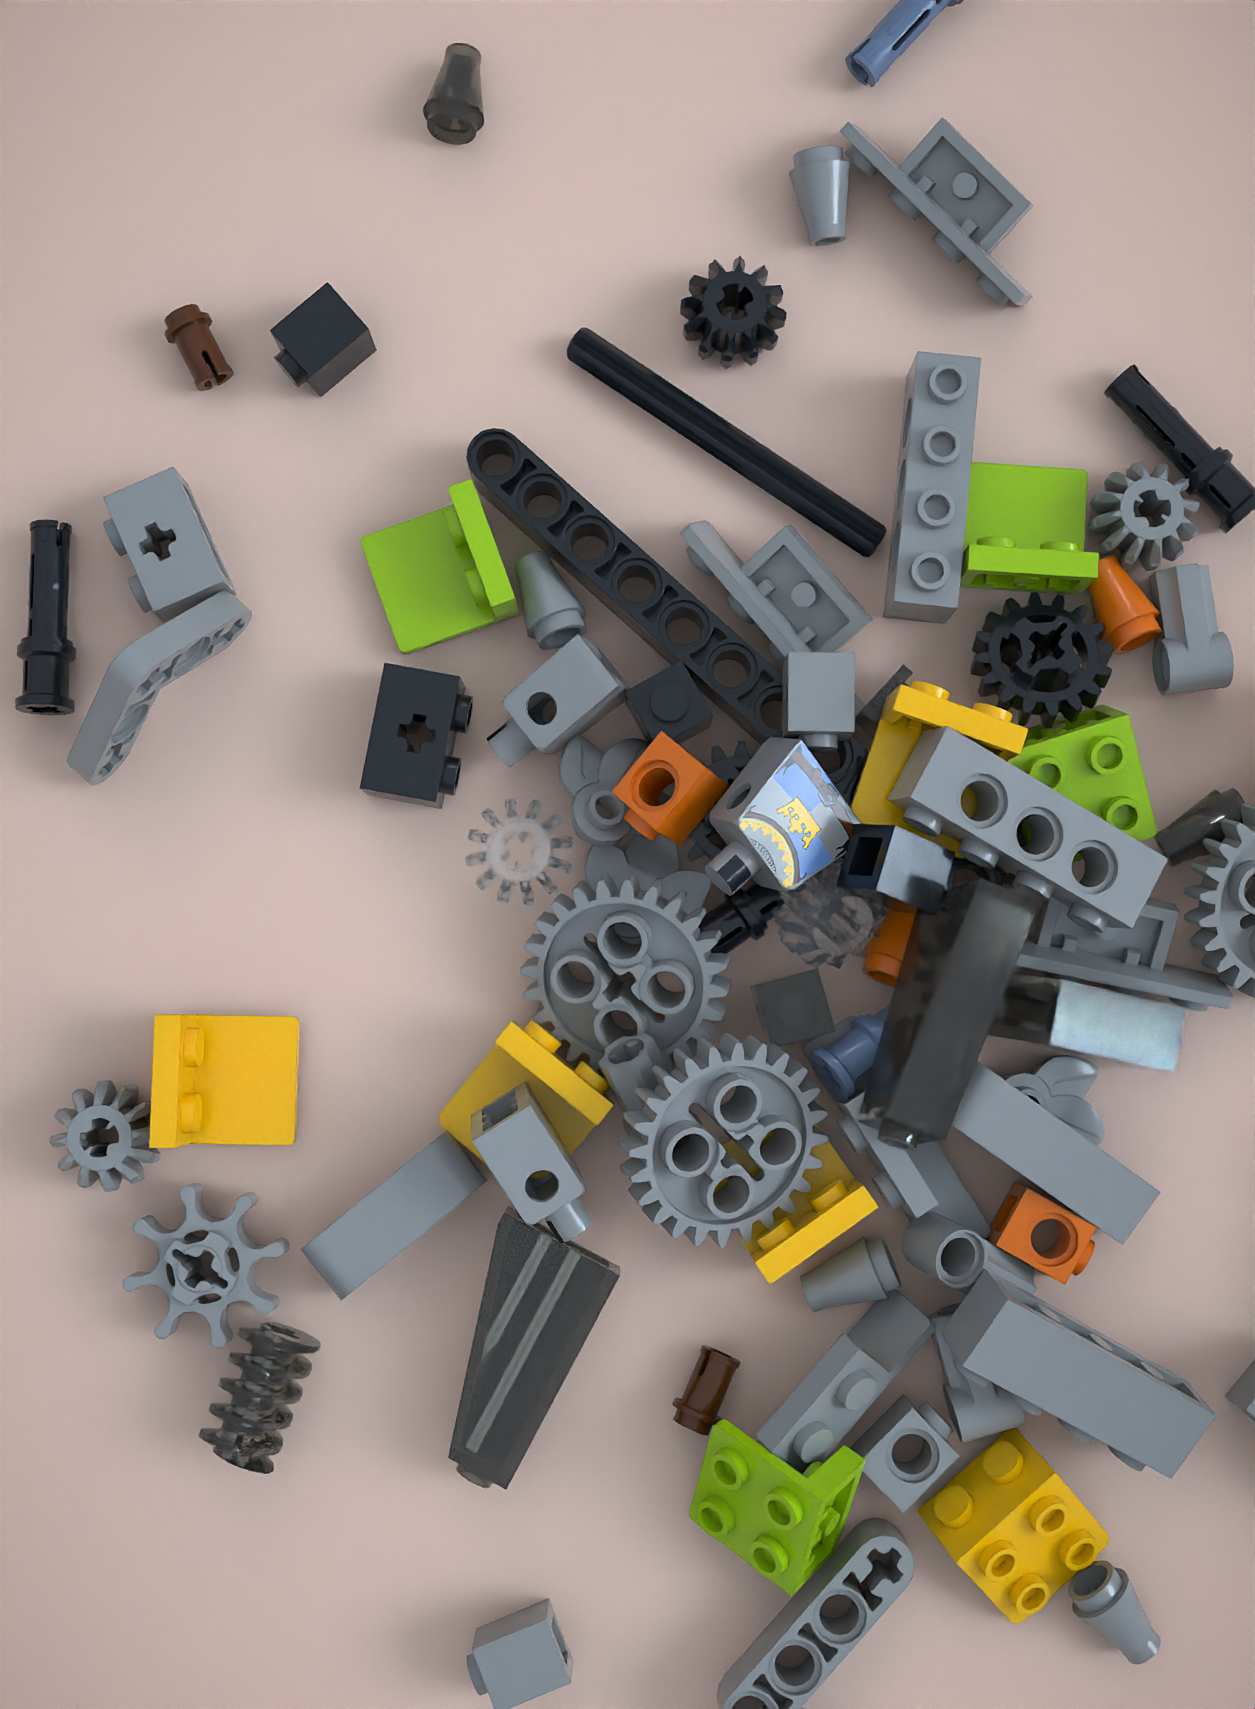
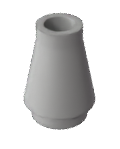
M835 145L817 146L797 152L793 155L794 168L789 172V176L808 230L809 244L812 246H824L844 241L846 239L845 219L850 162L844 160L842 147Z
M532 552L516 561L514 569L519 580L528 637L536 639L539 648L551 650L563 647L577 634L582 636L586 631L583 622L586 611L553 565L548 552Z
M863 1237L813 1271L800 1275L802 1288L814 1313L830 1307L889 1299V1291L902 1287L896 1266L882 1237L870 1242Z
M1104 1560L1095 1561L1087 1568L1080 1570L1072 1579L1068 1589V1594L1073 1600V1612L1120 1650L1130 1663L1141 1664L1151 1659L1157 1653L1161 1639L1152 1628L1127 1573L1123 1569L1114 1568L1111 1563Z

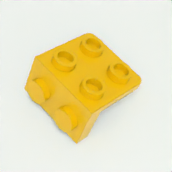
M912 681L910 687L901 684L886 698L850 808L862 824L896 825L956 852L954 856L956 858H964L958 853L961 843L940 832L938 837L913 828L902 819L905 810L889 802L887 799L923 731L949 726L1005 761H1008L1021 754L1028 728L1011 723L1012 714L1002 708L984 703H974L971 709L948 701L950 693L939 686L922 681ZM966 786L961 794L960 802L964 814L971 819L977 811L978 800L975 792L969 786Z
M531 1019L525 1028L517 1021H511L496 1039V1045L441 1111L439 1123L445 1131L447 1130L451 1136L485 1163L472 1143L471 1114L526 1081L570 1155H572L595 1125L598 1126L614 1106V1101L606 1095L610 1086L602 1075L584 1061H581L574 1069L555 1052L562 1043ZM540 1170L534 1172L529 1177L539 1179L547 1176L550 1172Z
M1017 1428L1006 1430L917 1510L918 1514L956 1564L1014 1624L1021 1623L1032 1614L1040 1611L1047 1604L1049 1598L1080 1570L1090 1566L1109 1543L1108 1533Z

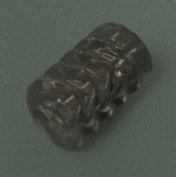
M275 1322L261 1323L259 1328H239L237 1335L250 1344L252 1348L250 1353L230 1352L228 1361L240 1369L242 1374L240 1378L220 1377L218 1386L230 1394L232 1400L230 1403L211 1402L208 1408L211 1414L223 1422L221 1428L204 1427L200 1429L198 1437L212 1446L213 1452L226 1462L245 1470L263 1474L273 1472L274 1463L269 1455L279 1453L283 1447L284 1439L277 1430H283L291 1426L293 1413L286 1405L295 1404L302 1397L303 1389L294 1379H304L310 1376L312 1363L303 1354L315 1353L321 1347V1342L308 1333Z

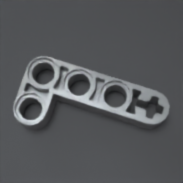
M945 1038L907 1090L952 1126L1122 1245L1161 1193Z
M870 1518L863 1520L850 1531L838 1545L836 1553L797 1591L724 1674L718 1684V1709H731L736 1701L746 1696H753L762 1700L765 1703L762 1709H804L802 1706L901 1595L913 1578L915 1564L912 1553L904 1537L894 1524L886 1519ZM876 1548L883 1554L890 1551L892 1559L887 1564L878 1559L871 1562L868 1554ZM851 1572L855 1573L860 1583L865 1579L868 1586L865 1591L861 1589ZM840 1594L852 1599V1606L849 1611L841 1617L830 1618L820 1613L822 1604L830 1596ZM797 1645L809 1651L807 1658L799 1666L792 1668L784 1667L776 1662V1657L785 1647Z

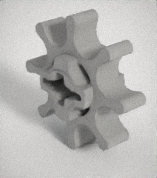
M192 1183L180 1190V1197L186 1207V1218L179 1229L170 1230L165 1228L151 1215H147L134 1222L133 1231L138 1235L150 1238L156 1244L159 1251V1260L153 1271H137L125 1277L122 1286L125 1291L132 1292L144 1285H154L166 1293L169 1300V1310L167 1316L154 1329V1333L159 1339H165L177 1330L181 1316L184 1313L196 1312L208 1320L211 1327V1345L219 1349L224 1347L233 1338V1332L227 1321V1311L232 1302L242 1300L249 1302L262 1315H268L278 1307L279 1297L265 1292L257 1286L254 1279V1268L257 1261L261 1258H278L289 1250V1242L285 1238H280L270 1244L259 1245L252 1242L246 1236L243 1221L247 1212L258 1202V1197L255 1193L247 1192L239 1196L233 1212L227 1218H216L211 1216L204 1208L202 1203V1185ZM198 1230H206L208 1232V1235L198 1237L194 1235L193 1232ZM209 1251L215 1256L211 1267L216 1272L205 1278L199 1273L202 1261L197 1257ZM214 1293L220 1297L209 1299L205 1295Z

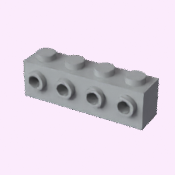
M986 1268L941 1332L956 1356L953 1362L954 1366L967 1379L984 1388H987L990 1382H993L1006 1389L1007 1395L1018 1406L1035 1416H1040L1043 1410L1054 1415L1070 1434L1082 1442L1091 1444L1095 1438L1104 1442L1118 1459L1137 1471H1142L1145 1466H1148L1172 1479L1217 1416L1188 1381Z

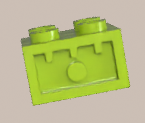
M972 462L960 587L1080 595L1098 578L1099 553L1084 552L1087 472L1083 469Z
M472 479L448 487L453 505L361 538V546L397 646L404 655L520 615L515 595Z
M1102 704L1093 707V709L1089 708L1081 711L1077 721L1073 723L1061 717L1055 719L1052 728L1045 729L1043 724L1028 728L1021 754L1007 762L1138 841L1152 838L1157 834L1129 714ZM1022 819L1020 823L1028 848L1031 843L1032 832L1028 823ZM1079 852L1074 856L1072 863L1083 860Z
M721 1419L711 1430L689 1516L707 1534L719 1540L753 1566L759 1574L771 1580L790 1596H793L836 1553L866 1460L843 1445L824 1464L819 1460L814 1461L802 1475L729 1421Z

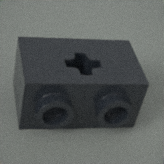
M384 663L360 784L362 791L369 796L439 809L443 807L445 794L455 795L461 771V758L452 757L457 732L465 734L468 732L473 709V696L464 695L466 687L460 676ZM423 723L435 739L433 743H422L419 753H415L414 748L405 737L407 733H418L420 724Z

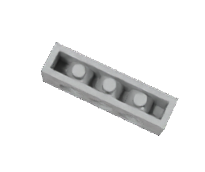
M917 351L906 376L884 618L945 624L958 609L981 366L980 357Z
M949 726L922 732L887 799L889 802L905 810L902 819L908 825L935 837H938L940 832L961 843L958 853L964 858L988 869H994L995 865L1000 866L1016 876L1012 884L1017 889L1042 901H1049L1051 897L1070 908L1066 915L1070 920L1097 933H1103L1106 927L1133 929L1168 860L1167 857ZM966 786H969L975 792L978 800L977 811L971 819L964 814L960 802L961 794ZM1022 819L1028 823L1032 832L1031 843L1025 851L1018 844L1016 837L1017 827ZM1077 852L1081 854L1085 862V873L1079 883L1074 878L1071 868L1072 860Z

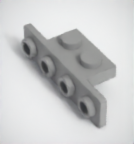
M942 117L900 166L859 126L849 121L844 125L840 133L852 143L845 154L871 178L879 170L895 186L889 197L910 218L916 221L923 213L939 229L932 239L955 262L959 264L967 256L983 272L976 282L994 301L1002 307L1009 299L1016 305L1024 306L1032 298V295L990 253L1034 205L946 119Z
M706 520L689 523L680 532V535L689 544L686 552L690 560L707 576L712 577L715 575L730 592L727 600L732 609L747 623L753 624L755 622L771 640L768 643L769 651L782 666L788 652H838L873 620L792 525L784 526L745 564ZM855 693L856 718L867 707Z
M1052 897L1049 901H1043L1034 937L980 925H972L969 939L974 955L981 958L985 965L996 970L1016 972L1021 966L1044 971L1045 976L1067 985H1080L1084 979L1106 984L1107 988L1111 991L1130 998H1143L1145 993L1166 996L1174 1004L1193 1011H1206L1208 1006L1229 1009L1233 998L1226 984L1218 980V975L1165 964L1180 915V911L1174 903L1148 898L1133 929L1106 927L1103 933L1091 931L1070 920L1066 916L1070 908Z
M847 1017L806 1043L802 1051L807 1060L809 1061V1054L817 1048L826 1050L851 1031V1021L857 1017ZM879 1066L855 1085V1094L846 1101L838 1099L826 1088L843 1115L841 1119L836 1121L838 1128L857 1155L865 1151L879 1172L871 1177L892 1211L901 1207L910 1222L924 1213L935 1212L975 1231L984 1239L991 1235V1227L889 1067L883 1068ZM947 1245L943 1248L942 1254L945 1252Z
M897 1289L888 1292L889 1299L877 1300L847 1336L843 1333L755 1435L760 1445L803 1475L814 1461L819 1460L823 1462L935 1331V1324Z

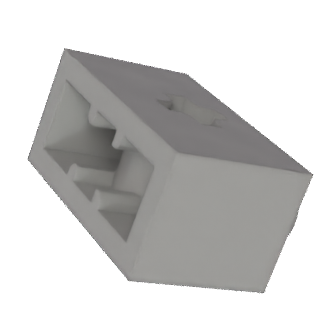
M170 467L103 497L112 517L103 522L105 531L118 555L128 554L136 575L128 578L129 585L139 606L145 613L153 610L163 621L168 622L223 590L229 591L234 596L237 595L189 485L174 467ZM170 539L172 542L168 545V551L171 556L161 560L158 557L162 554L160 542Z

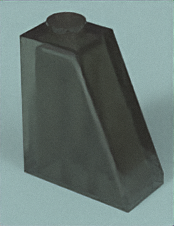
M985 970L986 978L980 987L972 1029L973 1033L1175 1073L1178 1052L1182 1043L1186 1008L1064 979Z

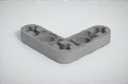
M223 590L126 646L108 667L69 752L67 764L91 786L98 785L110 777L130 753L160 689L229 647L249 624L252 611L229 591Z

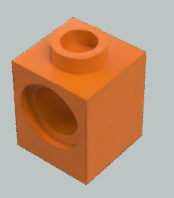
M661 731L611 792L630 808L623 818L638 832L652 842L659 834H662L681 846L730 786L681 745ZM675 783L672 797L666 803L659 806V797L662 791L668 785Z
M1013 1182L990 1224L991 1235L985 1238L999 1248L1065 1285L1070 1275H1079L1091 1259L1095 1242L1090 1239L1096 1227L1033 1190ZM1053 1219L1058 1228L1056 1243L1047 1251L1036 1252L1031 1244L1033 1228L1042 1220Z

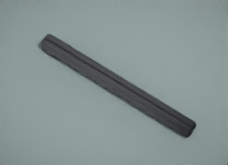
M580 328L571 339L566 350L570 361L863 557H870L876 551L886 535L887 529L883 524L589 328Z

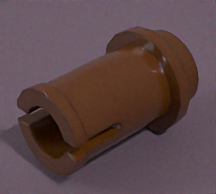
M196 304L185 305L167 315L164 322L168 329L164 335L169 343L177 345L195 380L194 384L199 391L212 389L213 385L210 379L213 376L218 386L228 381L234 372L231 366L227 364L209 328L213 322L210 315L206 312H201Z
M702 1345L700 1349L701 1354L682 1398L676 1397L672 1403L677 1408L673 1420L694 1432L709 1436L712 1426L722 1419L717 1414L734 1373L739 1368L741 1362L722 1351Z

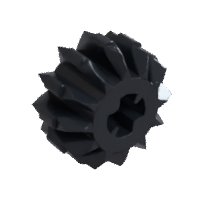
M741 256L734 260L732 271L726 272L723 266L714 259L709 264V279L694 275L689 281L688 289L692 296L682 299L680 314L689 320L683 328V335L686 341L701 340L698 356L702 360L711 357L716 350L721 352V365L725 369L732 366L734 354L740 353L743 360L752 366L758 359V347L769 351L773 350L778 341V336L774 330L784 327L787 315L784 309L777 306L783 297L781 285L765 286L768 277V270L765 268V265L755 269L751 275L745 273V261ZM735 307V315L741 309L744 311L743 319L732 320L731 312L724 317L722 315L723 308Z

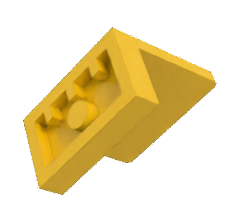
M154 1014L149 1148H179L188 1144L291 1145L295 1143L300 1041L299 1018L295 1016Z
M774 1129L765 1135V1137L761 1141V1145L769 1141V1139L773 1135ZM731 1139L722 1144L725 1151L751 1177L759 1174V1167ZM829 1141L822 1145L811 1147V1153L823 1162L822 1168L804 1170L802 1177L811 1185L812 1189L810 1192L793 1189L789 1197L796 1210L791 1214L778 1206L772 1211L775 1226L771 1229H767L759 1220L752 1223L751 1241L745 1242L737 1234L769 1284L775 1282L878 1208V1205L867 1189L854 1178ZM725 1177L717 1184L714 1192H717L725 1185L728 1177Z

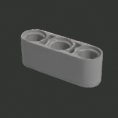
M446 1130L305 1245L301 1251L342 1301L480 1188L487 1179Z

